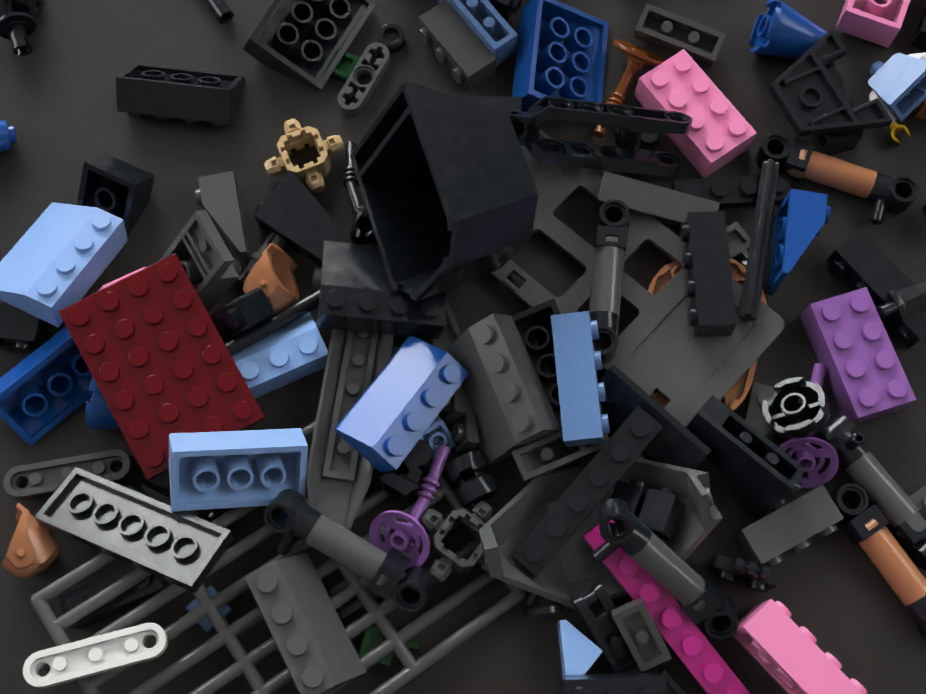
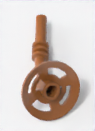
M614 39L613 44L627 57V67L615 92L609 95L606 103L623 105L625 103L624 97L637 70H641L643 65L658 66L665 60L639 46ZM597 125L593 134L597 138H603L608 128H601V125Z

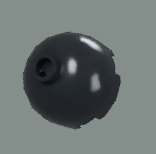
M804 377L787 378L773 386L775 391L768 397L767 401L764 399L762 402V413L769 427L786 440L816 437L825 428L830 417L829 401L820 384L805 381Z

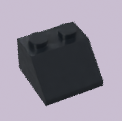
M104 152L84 161L77 205L97 207L123 219L128 236L150 201L155 175Z

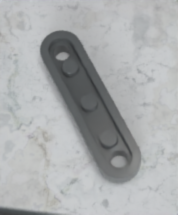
M114 449L16 466L6 473L3 485L9 495L18 499H27L53 494L75 467L114 483H120L130 477L134 464L128 454L122 450ZM121 462L122 469L119 472H114L115 464ZM23 479H27V486L21 489V481Z

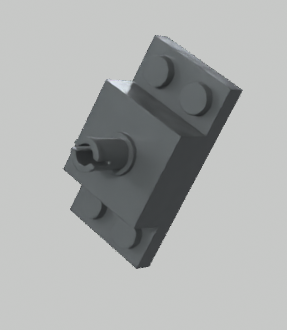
M197 210L160 260L174 253L177 255L207 312H211L238 279V274L241 272V264L237 258L232 257L207 211Z

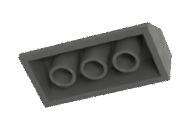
M307 552L276 560L245 575L248 588L299 694H328L366 673Z

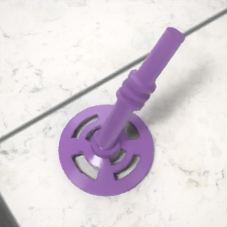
M815 363L810 382L815 384L817 382L822 388L827 366ZM816 437L791 439L779 447L783 452L791 447L786 454L791 457L795 453V458L792 459L805 468V472H808V477H801L799 479L803 484L802 489L819 487L830 481L837 473L839 467L838 454L832 445ZM811 443L817 444L823 448L817 449L814 446H811ZM815 457H820L816 464ZM825 458H830L827 468L820 473L819 470L824 466Z
M439 444L427 476L421 480L424 484L419 485L421 490H418L416 493L418 498L410 515L398 510H388L379 514L370 526L369 537L371 544L386 553L391 548L408 553L411 561L407 568L422 566L430 553V541L420 522L430 501L435 499L433 494L438 492L435 488L440 487L438 480L451 450L442 444ZM394 517L402 518L407 521L406 523L400 521L397 522ZM382 523L387 525L384 530L385 541H382L380 534ZM421 538H422L423 548H422V552H421V554H420L419 551H418V549H419V547H420V545H421Z

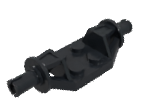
M0 0V36L11 40L15 55L27 56L32 52L28 36L36 30V21L45 4L44 0Z

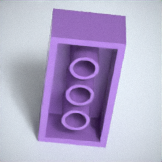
M867 287L811 303L802 312L800 318L819 363L827 366L825 378L838 409L853 424L902 410L916 401Z

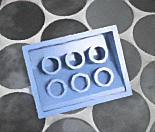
M52 202L1 260L0 300L59 328L63 323V319L58 311L80 301L128 242L124 220L97 207Z

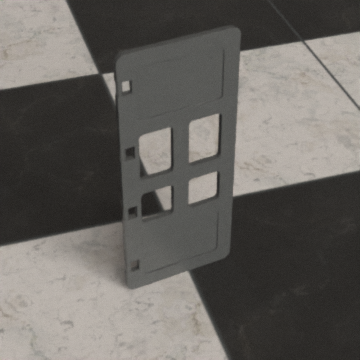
M541 129L539 130L543 138L553 139ZM520 145L538 191L532 235L537 232L544 235L581 265L586 272L561 297H555L511 259L500 270L489 275L508 288L529 308L554 298L561 314L578 312L590 300L595 248L556 218L554 213L579 189L584 190L598 201L603 177L589 168L538 163L526 146ZM629 212L625 262L643 243L649 242L675 263L680 264L681 270L656 295L651 294L628 274L623 273L621 299L638 312V316L618 336L615 356L609 363L603 364V370L607 372L614 364L649 396L656 390L669 401L664 409L686 427L712 395L721 400L781 334L784 329V320L761 300L756 320L748 322L741 319L739 312L743 286L732 278L737 322L732 335L694 337V328L688 325L687 319L688 308H692L691 298H686L685 280L689 279L688 270H684L682 265L683 251H686V242H681L679 236L654 217ZM513 272L525 282L520 288L507 279ZM603 341L594 343V346L600 350H605L609 347Z

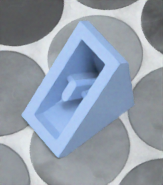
M559 620L557 628L562 675H585L603 651L567 620Z

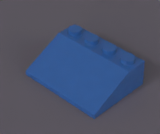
M530 0L521 8L512 97H522V111L528 112V108L544 96L602 103L608 22L557 0Z

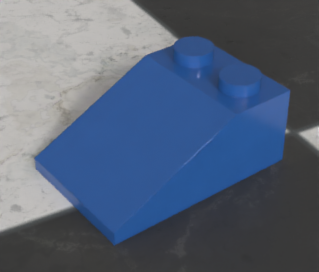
M791 189L775 214L767 294L773 295L814 237L819 235L823 224L828 223L831 214V207L827 206L828 194Z

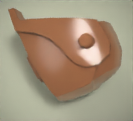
M271 243L251 269L243 286V291L246 294L258 287L261 288L272 305L274 314L299 301V289L293 273L298 266L283 249Z
M18 503L15 517L18 524L1 566L15 577L29 579L45 571L56 560L61 552V548L50 529L40 525L34 516L31 515V512Z

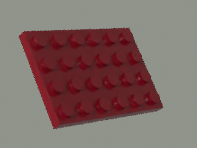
M175 253L58 311L148 481L169 471V434L243 431L265 419Z

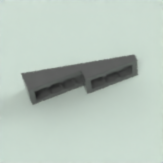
M604 171L597 206H602L608 200L616 199L625 203L631 213L654 217L659 222L680 226V224H685L688 212L718 211L720 203Z

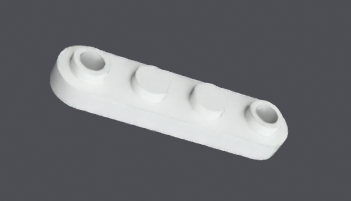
M144 623L40 650L31 654L26 659L23 666V676L34 687L48 688L158 658L167 648L168 637L163 628L158 624ZM149 636L156 637V644L152 648L144 646L145 639ZM44 664H49V673L41 677L39 675V668Z

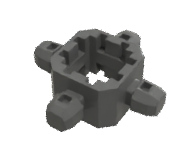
M481 501L476 504L470 513L465 509L452 510L446 520L442 518L443 515L434 509H428L421 518L422 525L430 532H436L431 542L432 554L438 559L432 565L430 574L437 582L445 581L453 570L459 574L471 572L477 562L481 564L480 568L489 573L481 542L468 560L458 558L455 553L449 549L447 550L444 547L445 544L441 542L455 523L466 526V529L473 534L476 533L480 540L479 529L487 523L492 515L493 508L489 504Z

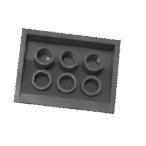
M492 313L469 327L445 350L469 373L462 382L461 387L470 401L477 422L479 444L474 450H481L488 468L512 455L511 451L560 430L512 316Z

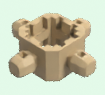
M294 118L285 121L284 130L286 134L282 135L277 143L281 157L276 158L274 156L264 163L268 176L275 177L282 175L284 171H287V173L291 171L295 173L303 184H307L312 193L316 194L323 191L325 188L323 177L328 174L331 168L328 155H335L344 149L340 135L328 136L326 140L322 141L318 129L310 126L302 128L299 121ZM309 143V146H315L319 153L318 163L314 164L313 161L305 163L302 169L298 165L293 166L289 155L292 154L291 149L295 148L297 151L305 148L304 144Z

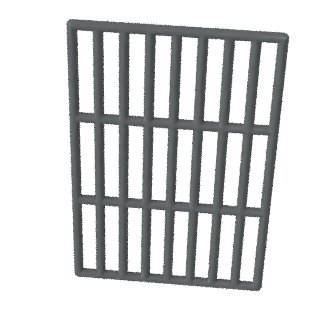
M315 421L301 429L306 441L313 437ZM432 458L430 459L428 467L424 471H422V475H424L425 473L428 474V471L433 461ZM402 473V474L399 475V476H400V477H405L406 475H405L404 473ZM441 473L438 480L440 487L436 488L438 492L433 494L435 499L430 501L427 509L445 498L452 510L465 509L469 512L467 508L461 507L454 489ZM380 488L363 499L355 519L391 495ZM305 496L306 504L308 505V498ZM415 503L404 509L402 512H405L410 515ZM259 506L232 508L211 521V523L226 528ZM394 517L397 522L400 521L406 523L407 521L402 518ZM384 523L381 525L380 530L381 539H384V530L387 526ZM455 523V525L449 530L448 533H450L452 530H454L460 525ZM264 525L226 549L207 577L277 532ZM468 529L467 531L473 540L454 552L458 558L466 560L473 554L481 542L478 539L479 536L476 533L473 534ZM435 531L427 532L430 545L434 535L436 534ZM369 533L362 537L371 543ZM421 538V545H420V547H419V549H418L419 553L422 552V548H423L422 538ZM299 540L292 545L287 555L278 554L252 572L276 560L305 553L312 546ZM399 551L400 554L409 559L408 553ZM101 552L33 594L31 604L55 645L60 646L71 643L64 631L65 629L152 574L136 568L57 618L48 604L49 600L117 559ZM331 558L315 568L321 580L339 569L349 584L330 597L335 610L357 596L367 611L366 614L345 627L350 640L373 624H376L386 639L360 658L365 670L393 651L404 666L403 670L369 694H393L526 597V590L505 583L511 591L508 595L415 660L405 643L491 583L495 578L490 577V574L486 571L482 572L397 632L386 616L398 608L393 595L378 605L367 589L371 582ZM245 576L211 597L202 583L197 592L193 593L200 606L163 630L166 632L169 642L208 617L217 634L127 694H152L224 645H226L236 662L188 694H213L242 673L254 690L249 694H274L291 682L292 678L287 668L265 682L255 667L257 663L278 650L272 637L248 654L237 636L263 620L258 607L231 625L228 624L219 608L249 589ZM172 584L90 637L131 627L186 592L187 589ZM152 636L144 642V646L146 648L155 646L156 637ZM133 665L81 678L76 681L84 694H101L99 687ZM343 686L339 687L338 689H336V690H334V691H332V692H330V693H328V694H333V693H335L336 691H338L339 689H341Z

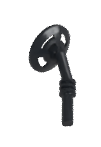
M349 141L345 144V167L342 171V184L347 190L353 214L355 215L350 231V239L353 244L369 245L376 240L366 205H363L359 193V183L350 157L357 144ZM355 227L358 228L357 234H355Z

